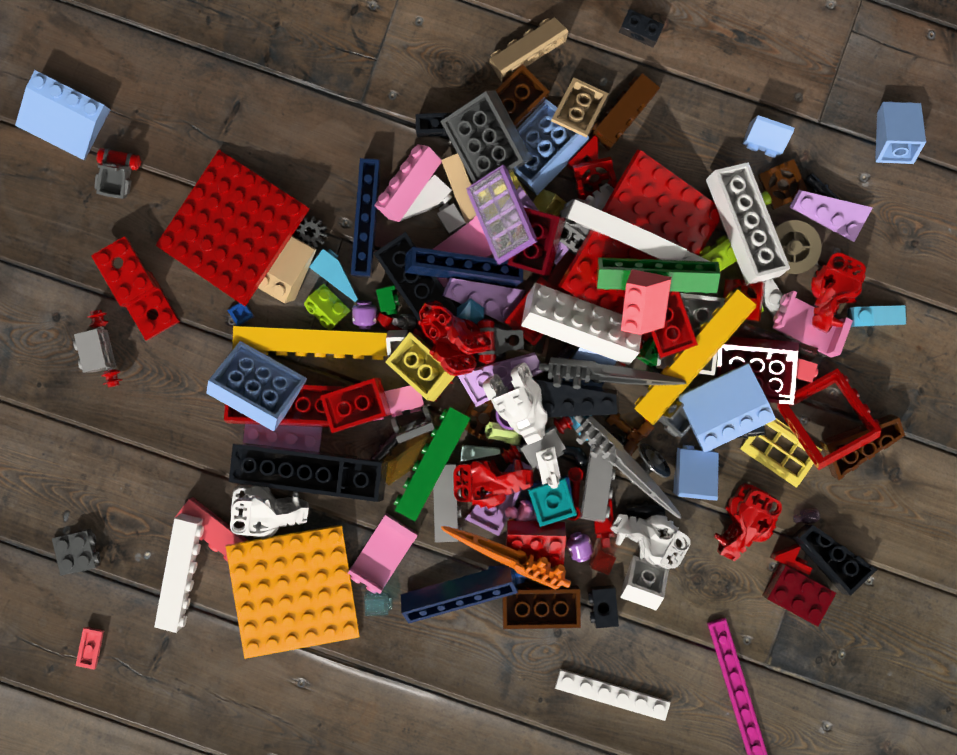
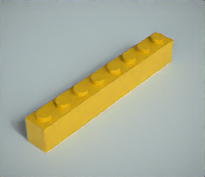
M738 289L735 293L730 292L725 298L726 303L723 307H717L712 313L713 318L710 322H704L699 328L700 333L696 337L698 345L686 349L684 352H678L673 358L675 362L671 367L666 366L660 373L686 381V384L650 385L646 396H640L635 402L636 407L634 409L652 425L660 419L756 308V304Z
M233 326L232 349L241 341L265 355H268L269 351H276V355L288 356V352H295V356L307 357V353H314V357H326V354H334V358H345V355H353V359H364V355L372 356V360H383L384 356H388L387 333Z

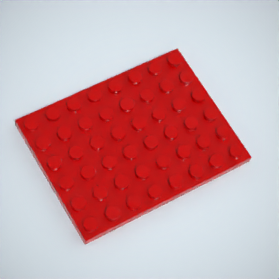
M637 150L602 209L603 212L664 238L698 256L721 219L713 201L641 150ZM590 230L558 287L576 298L623 315L626 290L597 289L598 257L659 259L616 239ZM651 332L641 335V339L645 342L649 337H652Z

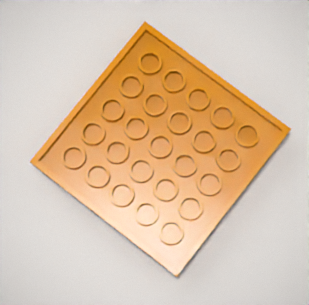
M342 525L227 544L225 546L244 659L359 637Z

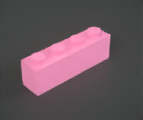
M417 144L411 150L407 160L402 163L395 177L390 180L385 191L380 194L374 206L388 219L400 222L441 164V159L429 146Z
M412 386L384 391L392 417L403 415L402 411L409 409L410 413L422 411L421 407L425 405L423 396Z

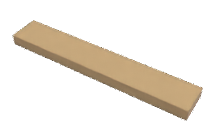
M457 153L441 161L464 221L467 224L476 216L466 189L472 183ZM493 253L487 258H494Z

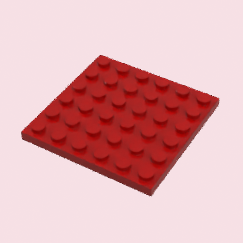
M218 150L155 246L243 306H246L310 208Z

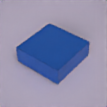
M238 303L227 310L237 326H241L255 317L248 305L243 306Z

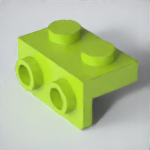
M726 235L716 240L717 244L712 247L706 246L700 251L701 254L699 255L710 262H719L720 271L737 261Z
M322 284L308 296L304 303L307 311L313 314L320 324L330 331L351 311L325 284Z

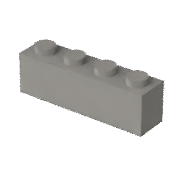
M592 444L590 447L580 519L604 522L605 518H609L610 507L607 504L608 499L612 498L613 488L610 487L611 480L615 478L616 469H613V465L609 462L608 458L604 459L602 457V452L597 458L591 455V451L596 447Z
M456 463L445 465L433 488L435 542H458L456 538L443 531L441 526L462 530V525H458V518H461V506H457V500L454 497L453 473ZM461 488L459 489V492H458L460 497H461Z

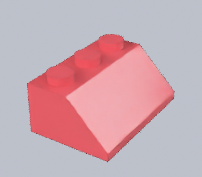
M631 270L626 283L621 331L642 335L665 326L672 277Z

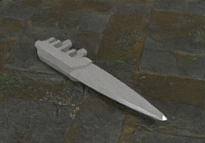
M583 416L574 417L580 424L575 430L577 433L581 432L576 439L579 444H583L588 439L590 446L592 444L596 446L591 451V455L594 458H597L602 452L604 459L608 458L614 467L616 466L642 491L674 516L681 519V514L647 472L624 450L623 445L592 416L588 419H585Z

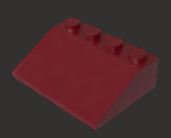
M730 337L718 351L717 377L749 363L768 402L794 405L800 342Z

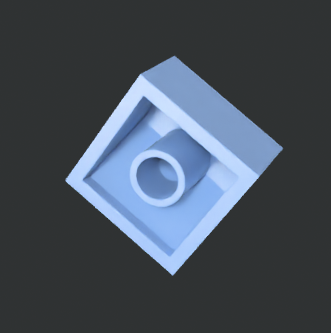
M757 115L749 123L742 144L747 145L746 148L749 150H761L769 157H776L784 152L795 128Z

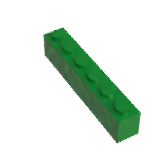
M598 257L597 289L626 290L627 280L631 270L634 269L672 277L670 291L685 293H717L720 279L719 262Z
M452 407L449 410L444 409L439 418L443 420L440 427L435 426L430 435L434 437L430 444H425L421 452L424 454L422 460L416 461L412 469L415 471L412 479L408 477L403 486L406 489L403 496L399 494L394 502V505L397 506L396 512L416 521L471 417Z

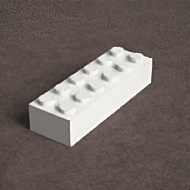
M749 162L715 170L706 179L746 285L780 277L790 269V266Z
M536 282L528 293L521 326L630 365L640 352L641 335L621 331L623 315Z

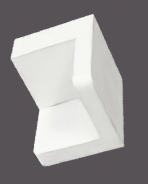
M408 330L388 331L386 336L388 356H391L393 351L408 335Z

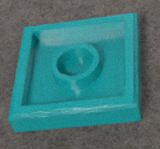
M565 477L559 479L560 483L557 488H551L547 483L528 489L540 527L577 515Z

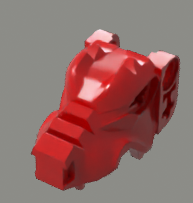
M835 253L830 257L827 265H823L822 269L816 272L817 277H812L811 289L813 296L816 298L815 307H817L814 308V316L812 318V326L827 334L832 326L843 327L844 322L835 318L840 304L857 302L855 298L862 292V284L866 276V268L862 262L843 253ZM837 262H841L844 264L841 267L834 266V264ZM833 279V283H829L826 287V281Z
M436 300L434 302H425L419 311L420 320L418 324L421 325L426 337L430 338L434 343L429 354L435 360L441 362L440 365L449 375L459 376L472 373L477 365L476 359L472 354L487 351L491 345V340L471 320L460 319L454 316Z
M520 459L514 460V472L502 473L495 460H491V462L480 460L458 465L453 473L454 497L456 500L472 502V505H479L480 508L487 506L489 509L498 506L505 501L507 495L533 486V470L524 469ZM460 488H461V495L463 496V498H461V497L459 496V493H458ZM465 488L468 490V496L465 494ZM483 490L488 491V492H492V493L486 494V493H483Z
M744 483L740 485L736 494L730 498L728 506L725 507L733 523L723 535L714 534V537L719 541L717 552L732 561H736L741 557L740 552L744 553L747 551L745 546L750 547L753 543L752 541L763 542L768 540L773 535L772 531L776 528L775 524L782 511L781 502L751 484ZM748 488H750V489H749V492H748L747 495L745 496V494L743 493V490H744V489H745V490H748ZM759 499L763 500L764 503L761 504V503L759 502ZM776 502V510L773 512H769L771 507L773 506L772 503Z

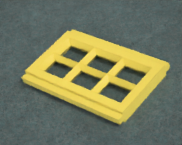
M776 418V420L766 424L778 432L774 439L771 441L764 435L759 436L770 444L764 453L752 445L756 436L745 439L739 449L797 488L814 463L810 457L803 463L792 455L797 446L803 450L804 448L790 427ZM781 435L794 443L789 452L776 444ZM773 447L786 455L781 464L768 456ZM789 458L802 466L797 475L784 467Z

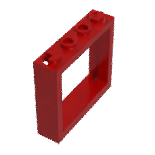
M838 368L795 391L794 405L777 403V409L818 470L879 438L882 429L879 421L873 419L870 415L871 411L867 404H862L858 391L849 385L848 377L841 373ZM836 383L869 433L823 457L790 407Z

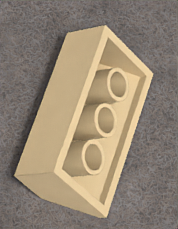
M555 17L551 20L547 18L539 24V28L528 30L520 40L514 39L507 44V48L503 51L499 49L491 54L492 58H490L489 63L500 81L503 82L522 64L527 67L566 42L568 36L567 28Z

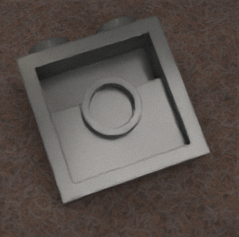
M91 529L52 538L60 576L100 566V553L96 551L95 547L96 536L92 533Z

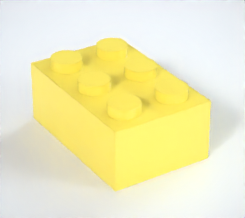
M409 332L385 363L426 400L434 402L455 376L449 375L440 365L441 362L435 360L429 354L432 348L418 335Z

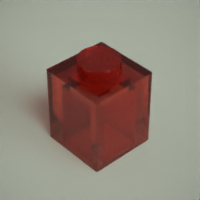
M596 547L589 566L594 570L609 575L616 557L614 554Z

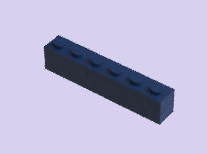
M360 158L351 265V275L357 277L372 278L377 207L374 205L378 201L381 162L377 159Z
M412 247L405 257V273L447 279L456 278L513 288L523 282V269L507 265L508 260L498 264L494 258Z
M501 565L401 594V612L409 624L518 593L516 575L511 567Z

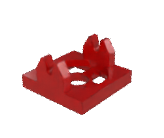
M611 157L573 165L579 199L585 200L589 195L593 197V192L599 191V184L605 179H609L607 184L615 189L617 178L613 170ZM596 167L604 168L607 172L600 174V172L596 171ZM590 169L587 177L582 178L583 174ZM593 174L599 175V180L595 183L589 181L590 176ZM583 184L591 185L593 192L586 191Z
M725 279L723 298H726L735 288L742 286L741 292L756 304V308L745 320L760 321L765 283L757 282L746 285L744 279ZM748 287L754 290L757 298H751L747 294Z

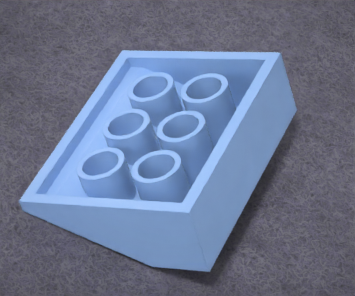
M34 70L26 86L15 126L85 160L111 109Z
M547 99L517 128L532 160L513 172L536 195L590 141L589 136L586 138L552 122L551 119L557 107Z
M239 341L208 380L207 394L270 430L275 431L284 419L307 378Z
M749 363L680 394L678 397L679 401L684 404L683 410L704 452L710 451L776 420Z

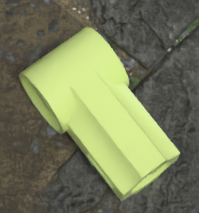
M489 421L486 425V438L500 440L513 445L521 444L522 435L518 434L515 430H507L497 422Z

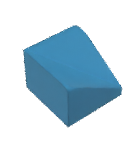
M470 298L457 307V317L471 320L477 324V322L484 318V307Z

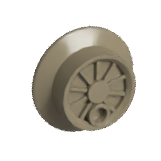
M799 220L786 221L775 228L790 269L785 273L800 274L810 270L819 260L822 250L821 239L817 231L810 224Z

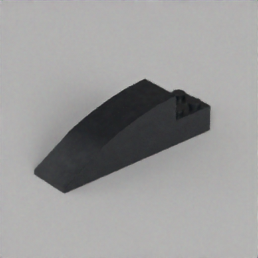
M233 444L229 482L380 502L384 500L388 462L329 452Z

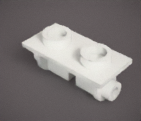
M553 446L536 452L542 484L548 483L551 488H557L561 476L555 447Z

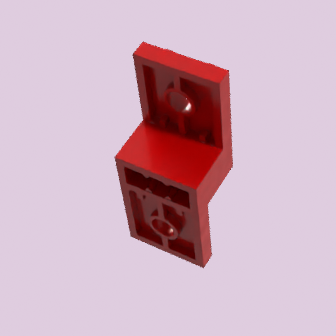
M126 236L91 255L121 307L127 308L145 341L150 340L180 322L152 272L146 271ZM116 258H122L123 266L117 269L114 266ZM152 309L158 312V317L155 320L149 318V312Z

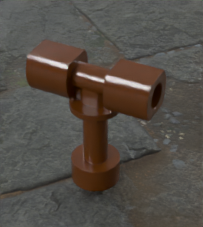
M619 412L618 414L608 415L605 421L610 426L615 424L627 434L625 438L628 441L623 447L630 456L637 450V445L643 437L647 438L655 428L645 420L638 429L636 427L632 429L619 418L621 415Z

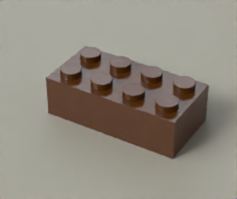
M523 64L496 89L516 128L549 96V91Z
M578 585L569 586V588L560 586L558 589L548 586H517L518 593L502 597L503 629L581 628L580 588Z

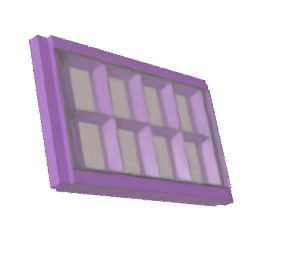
M501 165L466 188L490 249L498 264L505 262L537 242L536 235L505 165Z

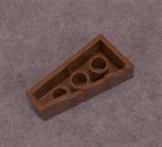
M643 73L639 78L635 76L629 83L630 89L627 92L623 91L616 99L619 102L614 107L611 105L604 115L606 117L603 121L599 120L592 128L594 130L592 137L596 136L598 142L608 150L614 146L660 89L658 85Z

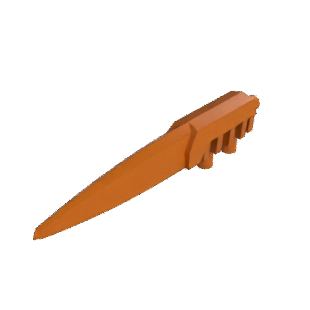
M441 526L443 531L457 540L515 569L520 575L553 589H558L561 585L569 588L571 584L570 580L565 579L566 570L561 564L550 568L551 563L545 557L533 561V555L530 554L527 557L526 553L519 549L516 551L487 538L459 529Z

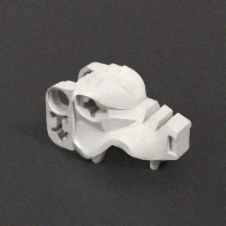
M523 362L511 370V377L513 379L511 382L515 390L509 392L508 387L504 386L498 374L488 377L483 382V388L488 400L492 401L498 414L508 421L509 425L518 434L522 435L529 445L543 439V436H545V425L548 416L542 406L541 388L532 379L533 376L528 365Z
M238 485L234 488L232 496L230 529L234 534L253 536L254 538L260 537L261 539L272 537L277 532L279 526L286 527L287 523L293 526L295 522L298 525L307 523L309 504L299 499L297 491L293 492V497L276 499L268 487ZM240 491H244V494H246L242 498H239ZM239 508L243 509L242 516L239 515ZM238 521L244 522L245 525L243 528L238 529L233 524Z
M619 514L610 527L617 534L615 544L621 545L625 537L634 542H639V558H644L649 564H656L663 569L678 567L690 547L689 537L678 530L679 527L673 525V521H667L666 516L654 515L646 520L642 518L636 520V517L630 516L628 518V515ZM664 530V531H663V534H664L665 536H664V537H660L661 533L658 532V531ZM676 539L681 541V548L677 547ZM667 556H671L670 561H672V564H668Z

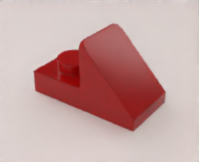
M596 136L567 164L571 171H573V165L585 163L584 158L588 161L598 160V138Z
M798 544L776 551L770 556L774 560L810 575L813 569L807 565L808 561L797 557L801 548Z

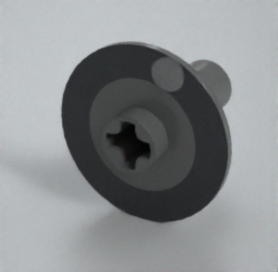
M646 443L640 444L639 452L644 460L640 466L649 475L654 471L663 478L669 477L671 474L670 468L663 456L652 446Z

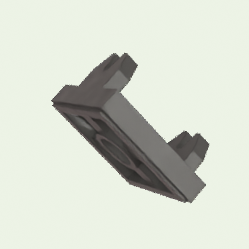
M427 405L422 406L424 417L400 426L396 417L391 419L398 443L434 430L435 419Z

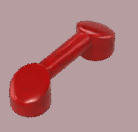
M379 312L377 319L387 331L404 330L391 324L393 321L392 317ZM414 328L413 334L418 335L423 341L427 339L423 331Z
M573 467L568 472V477L573 482L572 498L577 513L576 516L567 518L571 521L577 520L581 514V508L578 504L580 481L584 478V471L579 467Z

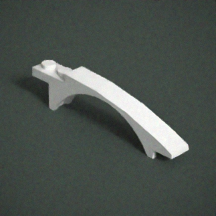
M578 200L573 201L566 217L587 229L630 245L659 260L708 261L664 238Z

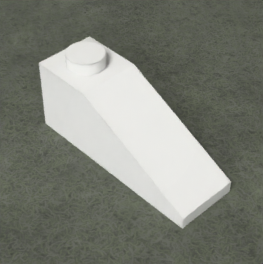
M434 175L424 186L401 221L435 209L441 204H447L452 198L450 195L452 190Z

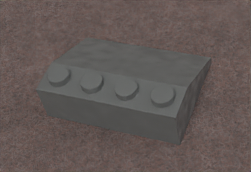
M496 90L485 91L440 121L473 183L501 165H505L508 172L511 173L532 160Z

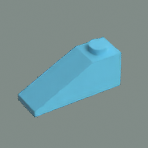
M322 249L309 268L354 302L359 301L341 262L337 260L338 255L330 249L328 251Z
M905 305L847 308L848 318L853 320L851 327L906 324Z

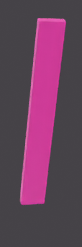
M724 617L708 622V629L747 755H768L727 620Z

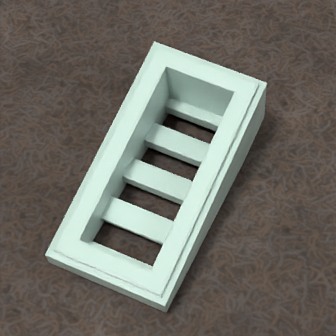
M462 445L461 461L500 454V449L498 447Z

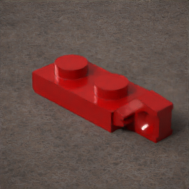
M612 498L608 499L607 504L610 507L609 518H605L604 522L594 521L596 538H601L603 548L610 547V537H614V532L610 529L614 522Z

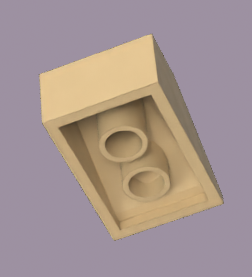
M573 77L551 121L587 138L604 107L609 93Z
M292 236L258 288L283 303L294 301L317 249Z

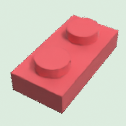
M89 627L83 628L75 666L93 670L97 668L104 630Z

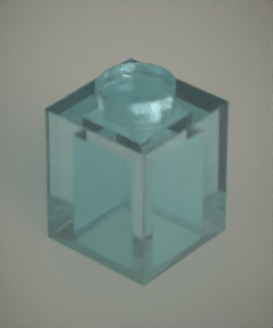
M389 593L365 594V616L388 615L389 610L393 609V599L389 598Z

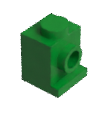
M395 285L376 289L381 313H386V316L397 313L396 305H399V299L397 294H393V291H396Z
M653 337L648 338L640 353L636 356V358L649 367H657L658 350Z

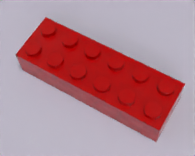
M303 385L279 425L330 428L320 396L343 387ZM225 404V422L262 425Z

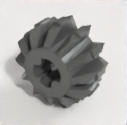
M312 216L309 222L308 218L305 217V224L300 223L301 229L297 228L295 231L300 234L295 238L310 246L313 243V246L317 249L318 241L321 244L325 243L321 237L328 236L326 233H322L327 227L321 226L323 223L321 219L316 222V218ZM309 229L316 231V233H313V237L307 235Z

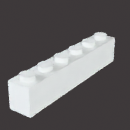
M182 513L174 518L154 626L156 628L177 633L186 624L187 616H185V612L191 600L188 598L189 591L191 592L194 585L192 575L196 571V555L199 554L201 548L199 539L204 532L202 518Z

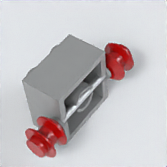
M95 310L90 312L91 315L87 316V318L92 319V323L89 326L96 329L74 334L73 345L75 350H78V365L83 372L108 370L104 371L101 375L106 377V382L103 385L107 384L108 388L120 385L119 381H123V379L118 378V374L121 371L114 369L116 363L108 330H103L104 326L109 323L103 317L107 313H102V310Z
M562 417L559 420L554 418V425L545 430V436L539 441L529 445L525 442L517 446L518 449L513 444H510V449L508 450L502 448L504 452L501 455L506 463L511 462L513 465L514 459L521 460L519 452H523L530 466L539 469L536 452L554 446L557 458L563 455V450L566 448L556 431L558 430L559 433L565 434L564 430L566 428L572 430L571 425H573L570 417Z

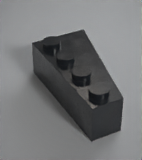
M540 375L536 379L541 388L542 406L547 412L548 417L618 414V390L589 386L582 383L580 389H574L573 382L561 380V387H554V379L551 380L546 376Z
M805 524L792 536L795 542L801 546L802 550L842 594L851 596L878 570L814 525Z

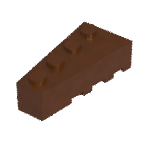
M890 414L877 419L882 428L880 437L829 464L831 475L837 480H841L845 477L844 475L857 469L860 464L872 459L882 449L885 450L904 437L905 433L900 418ZM863 424L821 440L820 443L824 455L827 456L869 433L868 429Z

